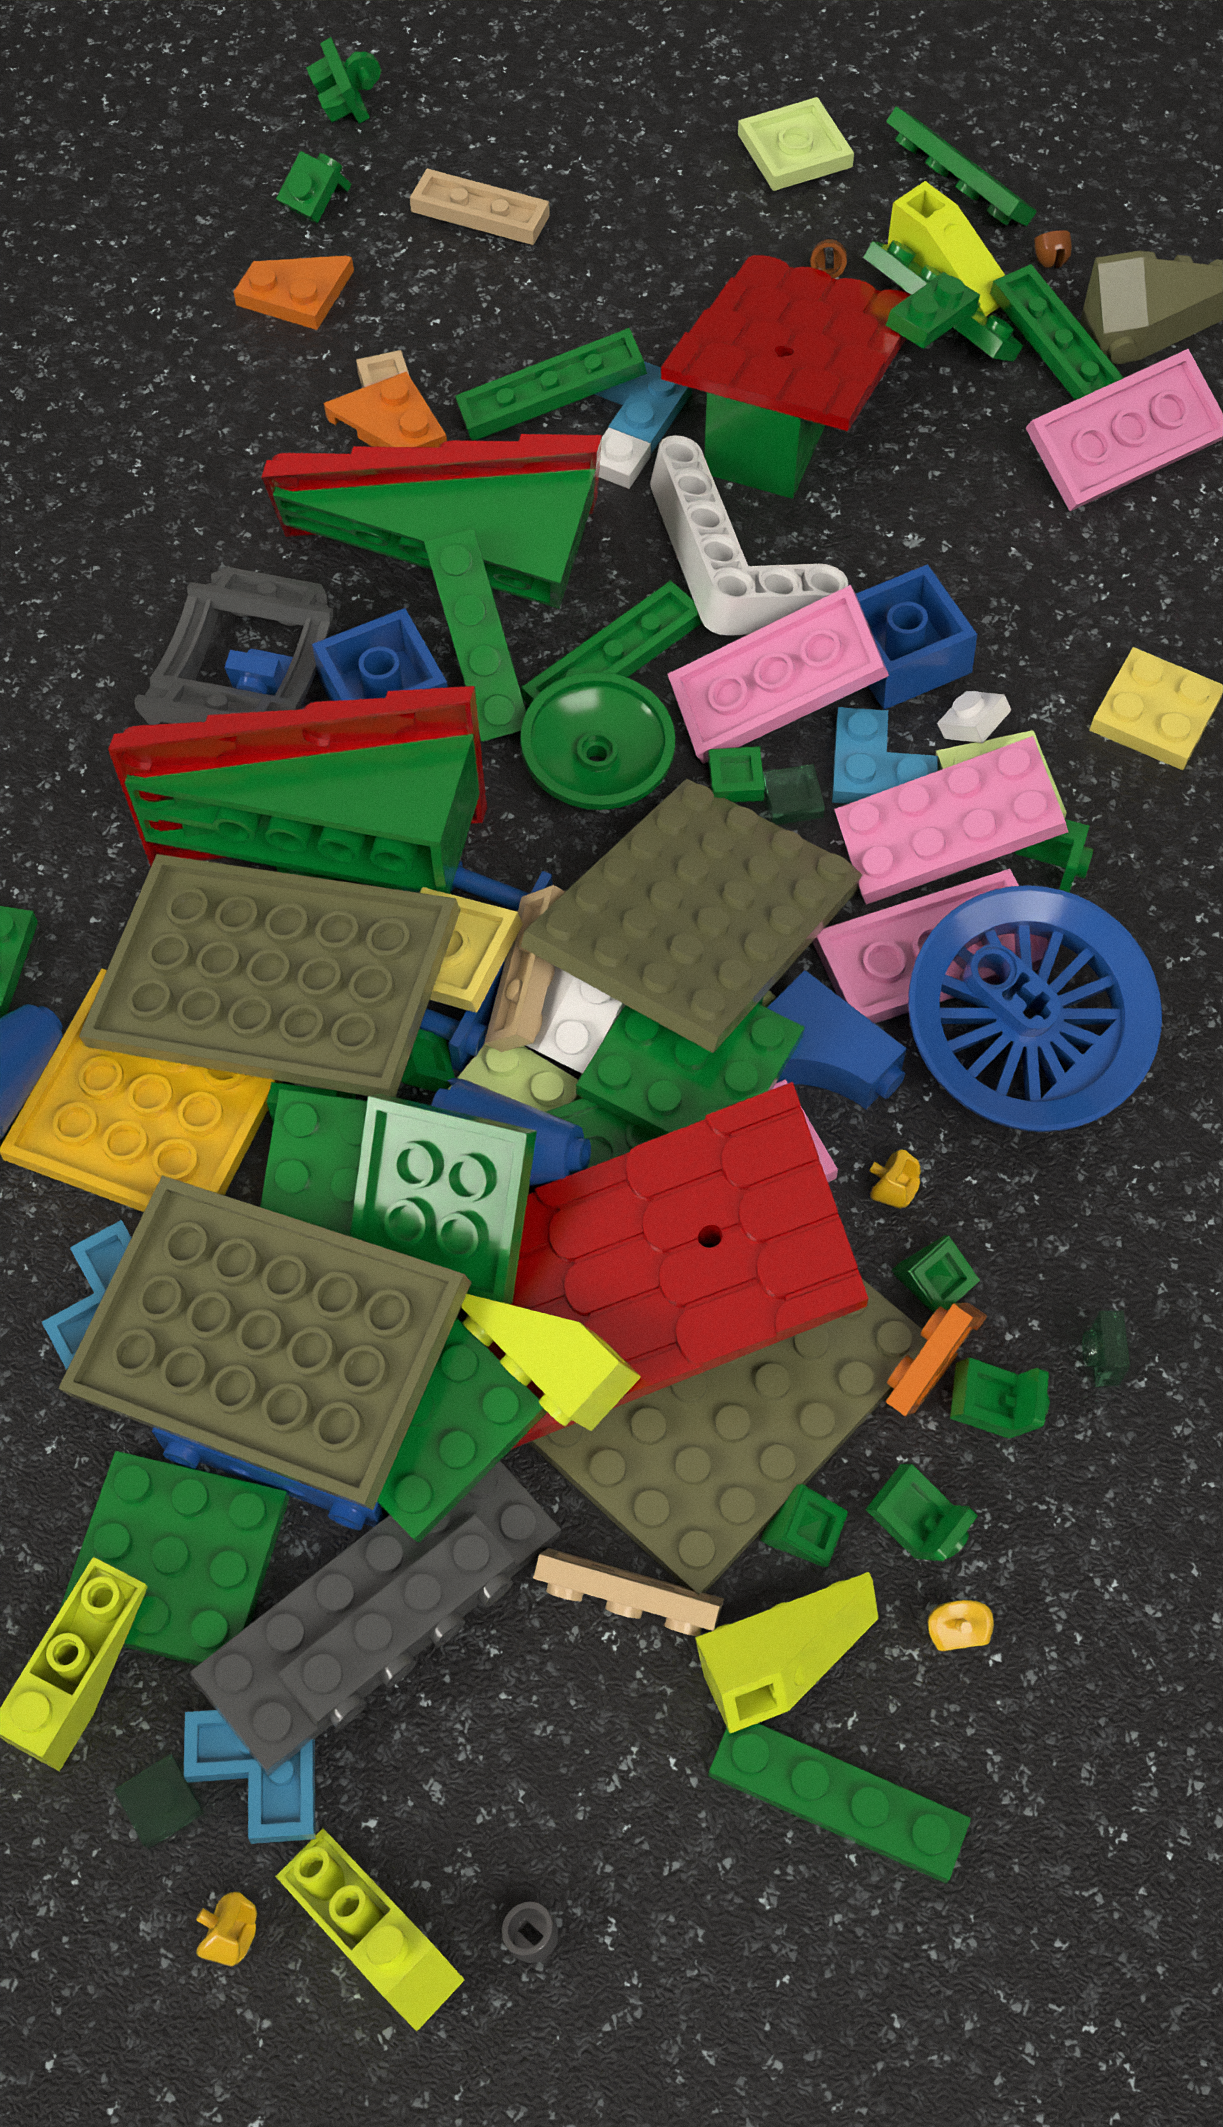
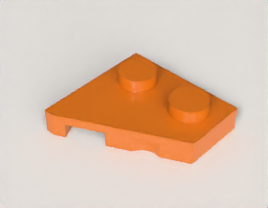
M345 255L253 261L233 292L236 306L318 330L354 272L352 257Z
M407 371L324 403L325 414L329 422L336 425L341 420L355 428L358 438L371 446L439 448L440 444L447 441L444 430Z
M954 1303L948 1311L940 1306L928 1320L920 1334L928 1340L915 1360L906 1355L888 1379L887 1384L894 1388V1390L886 1400V1403L904 1416L915 1413L939 1379L957 1358L958 1354L956 1352L971 1330L977 1331L987 1318V1315L970 1303Z

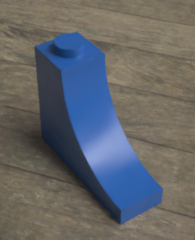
M806 970L767 1007L805 1027L803 1038L776 1083L786 1079L787 1083L793 1082V1084L827 1089L843 1095L864 1109H867L879 1096L884 1099L889 1098L902 1083L905 1077L902 1066L907 1048Z

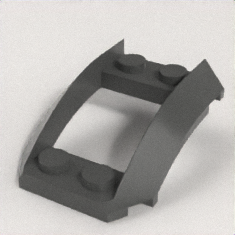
M226 567L211 573L212 582L206 585L190 582L187 586L188 596L173 638L159 665L150 677V688L145 695L138 694L135 698V709L149 725L205 722L207 715L299 710L317 671L312 644L328 637L333 619V608H329L327 605V595L322 584ZM220 610L231 612L233 615L240 617L255 616L276 620L283 625L304 626L291 664L275 696L195 681L210 645Z

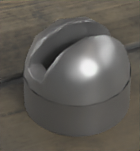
M524 1902L515 1906L506 1915L502 1925V1938L506 1947L519 1960L528 1963L541 1962L556 1947L558 1943V1928L556 1921L543 1905L536 1902ZM526 1923L542 1938L535 1946L519 1933Z

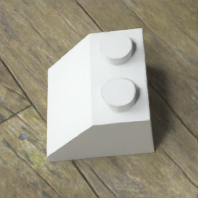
M555 966L554 977L547 987L542 1007L543 1022L541 1029L535 1037L534 1043L526 1046L583 1074L625 1007V1004Z

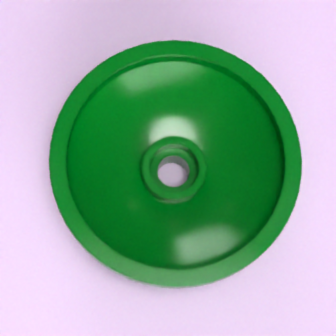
M586 672L556 681L545 688L532 701L525 713L521 726V753L532 778L551 796L579 808L594 810L614 809L639 801L655 790L663 781L673 761L675 730L672 719L664 704L645 686L617 674ZM592 756L602 757L604 761L597 762L589 760V758Z

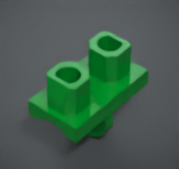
M330 37L320 43L325 57L306 67L315 88L319 92V95H317L330 121L334 123L353 113L360 124L369 119L370 115L359 90H370L378 81L381 74L379 62L373 54L368 52H353L346 62L342 61L336 45Z

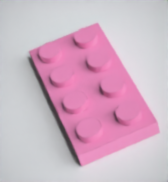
M1187 349L1032 420L1027 425L1026 430L1068 510L1072 511L1223 440V413L1192 354Z
M851 585L668 673L696 756L703 764L708 762L709 749L738 748L889 676L857 595Z
M1033 736L834 809L851 863L863 874L858 885L866 905L1068 832L1064 816Z
M1007 869L824 928L813 940V944L836 994L875 1024L909 1012L908 991L915 960L931 931L945 916L959 905L980 894L1019 885L1011 869ZM1014 934L998 935L1002 946L1015 953ZM1030 934L1032 970L1036 971L1039 968L1048 940L1047 938ZM980 941L967 949L974 955L983 945ZM952 961L946 971V975L960 980L963 969ZM985 967L978 968L979 976L986 983L993 985L1000 982L995 971ZM940 993V1002L954 998L946 993Z

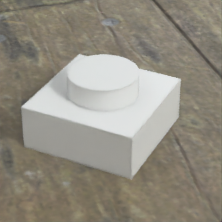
M608 428L602 437L599 477L630 489L651 457V443Z
M965 691L953 702V706L937 724L944 739L983 743L1010 713L1011 708L1004 694Z

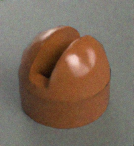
M1051 231L1041 234L1034 239L1038 262L1045 268H1052L1054 264L1056 268H1059L1067 263L1072 250L1069 231Z
M832 239L819 242L812 251L811 268L822 270L832 278H837L843 273L847 263V253L844 246ZM827 247L833 248L834 268H826L825 248Z

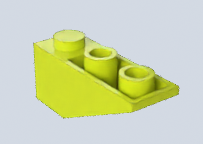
M926 181L893 202L888 245L893 240H896L916 253L913 261L922 268L925 265H929L941 273L944 272L949 276L960 279L964 285L980 294L979 302L981 305L978 311L985 316L1000 307L990 292L993 281L1005 276V274L956 203Z
M466 1294L461 1305L462 1309L468 1314L462 1322L464 1326L486 1346L489 1347L494 1341L506 1353L500 1360V1363L523 1385L527 1386L533 1381L545 1393L538 1402L563 1426H566L572 1420L592 1431L641 1378L602 1337L580 1322Z
M95 1557L91 1559L0 1707V1738L60 1772L94 1715L148 1588L145 1583Z
M869 1572L848 1580L835 1582L825 1589L790 1602L777 1604L769 1610L732 1624L719 1626L711 1632L695 1637L704 1678L730 1734L788 1712L879 1619L873 1579Z
M324 1829L316 1835V1839H312L275 1876L379 1993L416 2031L426 2023L465 1980L430 1940Z

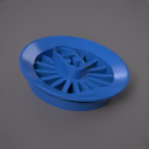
M1011 886L995 889L967 900L953 909L931 931L920 949L911 973L908 991L910 1025L914 1040L926 1066L938 1083L964 1107L991 1122L1009 1128L1034 1132L1062 1131L1077 1128L1107 1115L1122 1104L1140 1085L1149 1071L1157 1052L1162 1026V1006L1157 981L1147 957L1133 936L1119 921L1094 903L1066 891L1043 886ZM1014 934L1015 953L1002 946L998 935ZM1030 934L1049 939L1037 973L1032 970ZM981 941L983 947L973 955L967 948ZM1060 944L1064 945L1078 956L1048 985L1047 981ZM952 961L963 969L960 980L946 975V971ZM1086 963L1099 977V980L1062 995H1057L1064 985ZM985 967L995 971L999 977L1000 984L992 985L983 981L979 976L978 968ZM1105 991L1108 994L1112 1009L1066 1008ZM940 993H946L971 1003L978 1008H940ZM1028 1008L1033 1009L1037 1014L1031 1020L1023 1014ZM942 1024H988L947 1041ZM1074 1025L1111 1026L1099 1036ZM1002 1034L968 1070L961 1065L954 1055L956 1052ZM1012 1041L995 1090H992L979 1082L976 1077ZM1071 1044L1087 1049V1051L1082 1055ZM1021 1053L1025 1100L1006 1096ZM1058 1058H1060L1070 1068L1066 1073L1064 1072ZM1038 1059L1052 1086L1042 1098Z

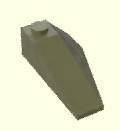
M1141 250L1097 257L1094 261L1080 324L1113 365L1141 360L1223 321V260L1216 259L1210 264L1193 263L1191 256L1177 255L1174 260L1157 259L1154 252Z

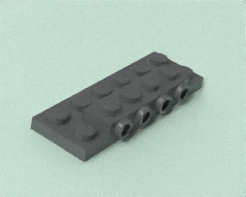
M499 1461L419 1543L413 1540L389 1515L190 1672L192 1680L269 1777L278 1767L288 1759H291L302 1747L312 1739L314 1740L332 1724L336 1729H340L355 1719L367 1704L364 1698L382 1683L389 1688L401 1681L416 1665L414 1657L433 1642L436 1647H440L452 1639L465 1624V1620L462 1617L479 1603H482L484 1607H489L497 1602L511 1588L513 1581L510 1578L559 1539L561 1529L505 1465Z

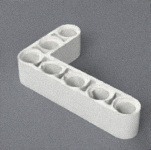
M673 435L662 439L650 486L700 619L706 628L720 635H748L848 586V579L845 574L838 568L827 564L748 566L699 445L692 439L684 436Z

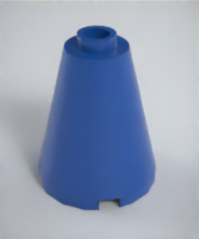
M25 1004L0 1018V1141L27 1101L63 1037L61 1021L50 1009L44 1006L36 1007Z
M451 1078L447 1080L452 1085L450 1090L439 1088L433 1098L431 1106L537 1130L529 1186L545 1185L588 1168L591 1157V1143L589 1139L584 1138L583 1130L579 1125L465 1079Z

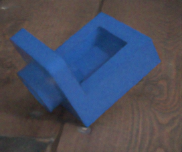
M250 649L247 653L230 650L224 668L233 688L275 696L293 657L256 649Z

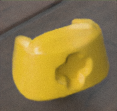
M900 1149L889 1157L885 1168L874 1162L869 1169V1172L881 1178L870 1192L871 1199L896 1208H905L910 1204L920 1185L919 1176L921 1168L916 1158L906 1150Z
M973 1600L951 1601L935 1607L928 1615L929 1634L939 1651L983 1646L990 1642L994 1619L990 1608L984 1603Z
M230 1892L224 1895L218 1902L214 1914L202 1908L196 1920L207 1926L209 1930L205 1939L197 1947V1955L200 1958L227 1966L238 1964L247 1954L255 1935V1921L257 1917L255 1905L240 1892Z

